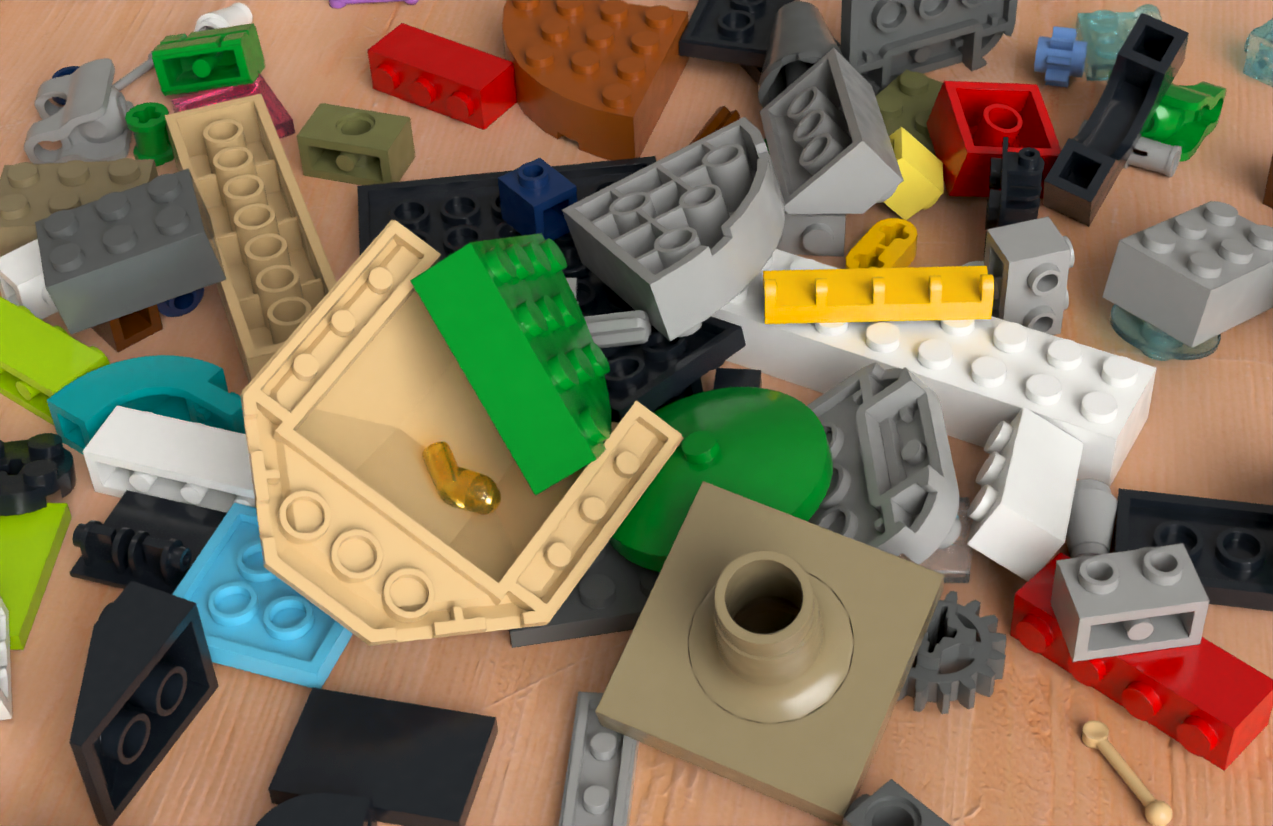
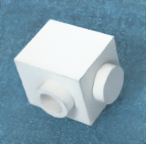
M38 239L0 257V292L2 298L16 306H25L34 316L42 320L58 312L45 288Z

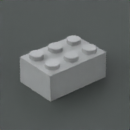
M1210 201L1119 240L1102 297L1193 348L1273 308V227L1257 225L1238 215V211L1229 204Z

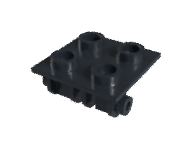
M1003 137L1001 158L991 157L990 191L986 206L985 230L1037 219L1040 207L1039 197L1042 191V173L1045 164L1037 149L1026 147L1019 152H1008L1009 137ZM986 231V234H985L984 258H985V247H986L987 231Z
M126 490L103 524L100 521L91 520L87 524L80 523L75 528L72 538L73 545L80 548L82 555L69 572L70 576L125 589L132 580L173 594L227 513Z

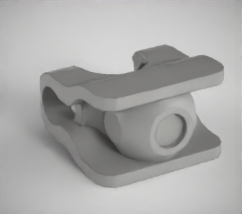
M102 58L83 64L72 74L52 78L42 83L35 100V107L42 120L32 124L24 144V150L33 164L65 163L72 160L84 162L115 161L127 157L132 131L126 125L125 116L134 105L130 101H126L123 94L112 86L115 66L112 60ZM60 97L67 101L64 107H58L53 105L48 99ZM60 140L62 147L57 150H46L38 143L41 141L55 142Z

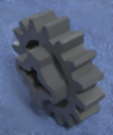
M950 591L944 600H939L897 701L907 695L913 697L914 711L918 712L925 708L927 702H936L941 714H948L951 701L958 700L962 706L971 709L974 707L975 692L987 697L993 694L995 679L1003 678L1007 639L1006 634L997 633L998 618L995 615L979 617L981 602L973 600L965 606L957 604L958 597L955 591Z

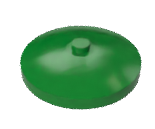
M730 387L710 390L682 398L653 412L681 433L684 439L610 538L609 542L620 555L641 567L660 572L703 481L808 522L824 500L833 474L832 452L823 425L815 413L796 398L782 392L757 387Z

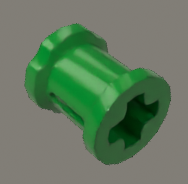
M150 102L136 105L125 116L128 129L133 131L136 146L133 150L134 158L136 160L154 159L156 167L171 162L174 159L165 115H168L169 111L166 106L160 103Z

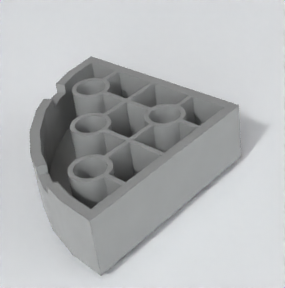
M745 117L562 209L582 264L634 310L645 311L648 314L649 323L669 341L695 333L701 328L703 321L734 299L761 272L767 261L772 257L785 225V202L766 143L760 130Z

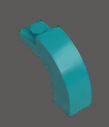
M157 355L115 362L75 379L47 399L57 434L62 437L64 444L83 454L84 448L116 406L148 411L157 415L246 434L241 396L234 392H228L223 368L190 357Z

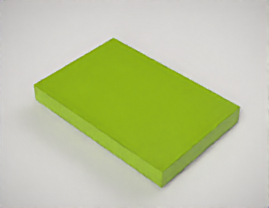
M47 503V507L34 512L0 516V597L9 611L10 650H24L72 518L67 503Z

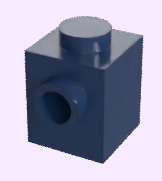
M538 158L525 163L519 168L498 177L502 219L522 236L542 233L545 240L548 238L555 240L570 232L562 209L578 202L577 186L543 159Z

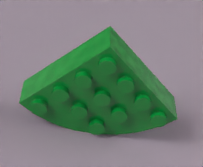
M542 233L470 242L410 280L535 495L597 460L606 450L604 442L610 438L612 431L611 405L605 374L610 372L609 363L602 350L594 343L582 311L562 270L567 267V262L563 253L552 239L548 238L545 240Z

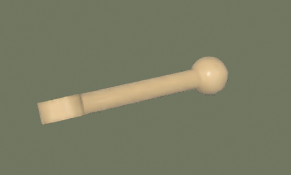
M1096 720L1086 722L1082 728V742L1087 747L1100 750L1146 808L1145 817L1147 821L1153 826H1166L1172 819L1171 807L1166 802L1154 798L1108 741L1109 729L1107 725Z

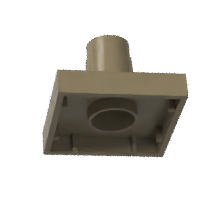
M703 481L595 713L600 724L606 728L837 826H843L842 820L844 815L858 796L943 592L944 574ZM763 611H782L796 616V619L789 626L771 634H756L739 626L746 618Z

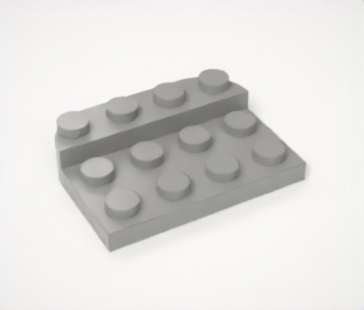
M875 362L863 367L807 405L823 425L833 459V474L829 489L821 505L808 522L895 556L903 553L918 565L929 558L937 549L948 548L957 540L961 531V523L956 518L959 509V489L940 400L933 390L906 367L903 369L892 368L884 370Z

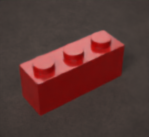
M401 23L367 50L373 89L482 130L488 128L517 103L514 65L509 60Z

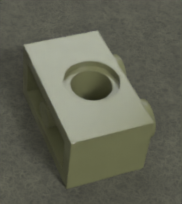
M320 103L297 135L303 174L309 177L356 185L399 182L415 158L410 117Z

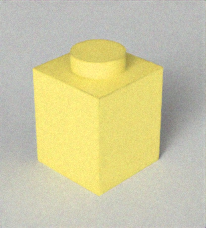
M900 127L889 138L904 181L898 185L893 195L884 203L901 218L908 220L921 209L926 210L932 207L944 193L943 162L903 127Z

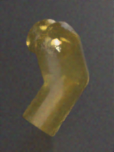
M436 442L424 449L422 452L423 461L443 502L452 507L479 514H489L498 508L501 503V492L492 478L485 474L460 467L449 444L446 442Z

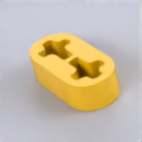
M887 218L878 221L848 253L845 258V269L908 267L914 260L917 252V228L909 221L899 218Z

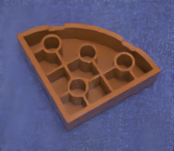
M507 0L503 10L502 21L505 59L513 62L518 105L524 114L544 132L556 139L566 136L579 142V150L608 160L640 158L689 60V57L679 56V40L688 24V11L673 10L663 5L651 7L629 4L622 0Z

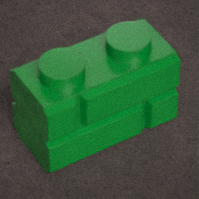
M254 23L191 32L188 36L185 33L166 36L160 42V45H157L152 51L153 63L164 96L251 84L265 68V59Z

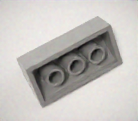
M835 48L831 49L760 111L769 154L785 202V211L788 214H863L874 204L882 203L889 199L896 191L898 185L904 181L872 85Z

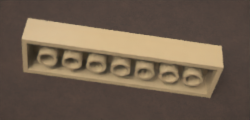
M261 93L165 115L178 172L189 168L211 218L226 280L216 283L249 383L337 283Z

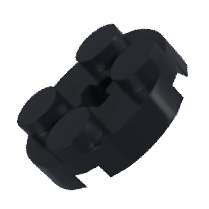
M43 433L33 436L29 440L5 443L0 440V516L20 515L47 507L45 496L61 489V495L64 498L74 489L76 473L73 456L70 451L63 447L62 437L58 434Z

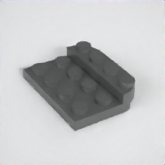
M842 0L841 43L839 49L844 58L872 85L875 96L906 69L924 74L962 62L972 72L987 64L983 57L993 49L1003 33L1007 36L1012 35L1015 27L1018 0Z

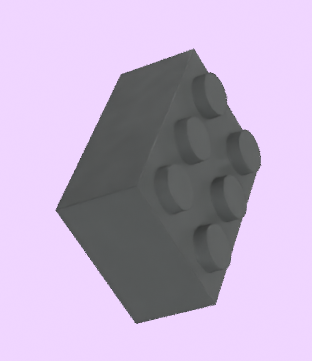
M189 168L173 174L160 175L148 183L122 192L108 193L99 200L70 210L57 211L47 218L35 222L45 288L70 334L226 280L211 218Z

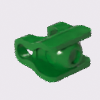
M1112 70L1109 72L1108 80L1110 78ZM1204 81L1190 86L1171 83L1141 137L1172 146L1182 147L1179 162L1189 160L1198 150L1204 138L1217 126L1226 88Z

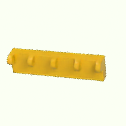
M987 266L763 271L765 324L991 319L994 278L993 274H988Z

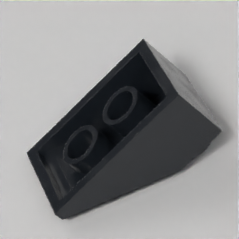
M132 580L115 601L109 603L103 609L98 621L94 624L70 737V745L97 822L101 826H112L219 687L197 604Z

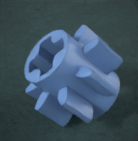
M1054 26L1052 37L1039 36L1034 72L1046 73L1045 85L1068 88L1070 76L1082 78L1088 42L1076 41L1077 33L1075 28Z

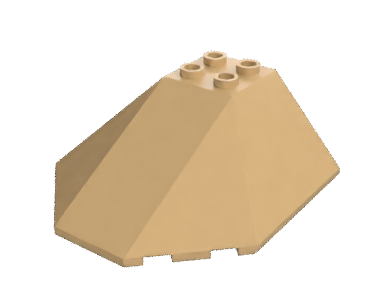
M391 220L241 392L240 396L264 568L369 646L547 625L684 437L636 400L619 423L611 422L612 431L610 438L604 442L606 450L597 460L535 495L410 281L437 264L441 254L396 220Z

